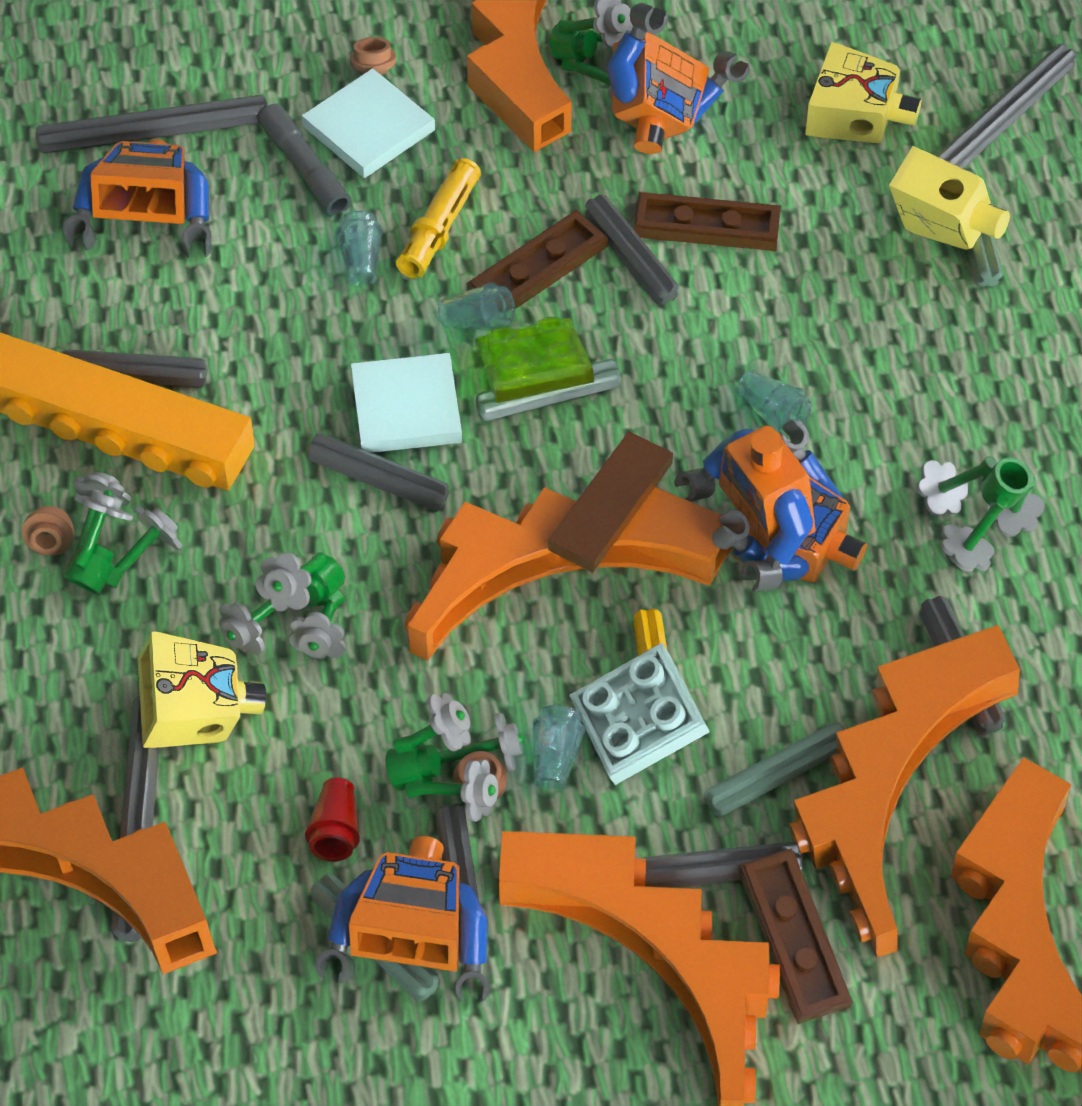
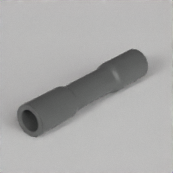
M277 103L265 107L259 114V123L276 146L285 152L306 180L307 187L327 214L334 216L347 210L352 202L350 195L331 170L322 164L303 139L302 132L284 108Z

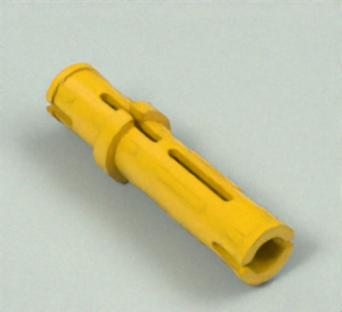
M461 158L460 161L456 159L453 162L447 177L439 187L423 217L416 219L411 227L409 242L396 260L398 270L405 276L412 279H417L418 276L422 278L435 252L442 250L449 239L448 231L481 176L480 168L473 161Z

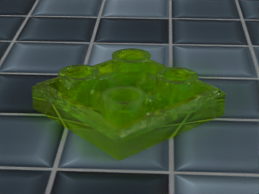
M547 317L539 320L536 325L517 329L500 327L490 331L488 335L474 338L478 358L496 403L594 383L593 367L570 318Z

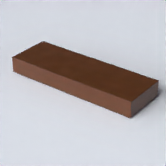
M639 192L633 229L640 238L776 251L781 205Z
M575 210L467 282V293L499 321L608 247V237L580 212Z
M628 431L548 539V550L593 573L672 465L673 452Z
M793 848L740 864L738 872L765 942L769 943V952L773 963L780 965V981L797 1023L801 1024L850 1008L853 1004L852 998Z

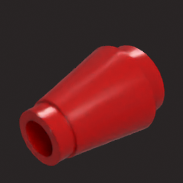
M336 777L330 778L323 783L322 791L305 831V839L309 844L310 852L315 857L324 861L338 862L349 858L353 853V849L360 842L354 794L355 787L347 779Z

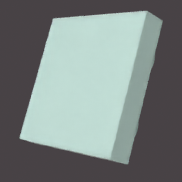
M373 68L302 115L303 127L363 178H366L435 131V119Z
M450 353L351 364L361 449L374 453L462 443V430Z
M663 643L658 644L569 695L609 778L615 785L710 732Z

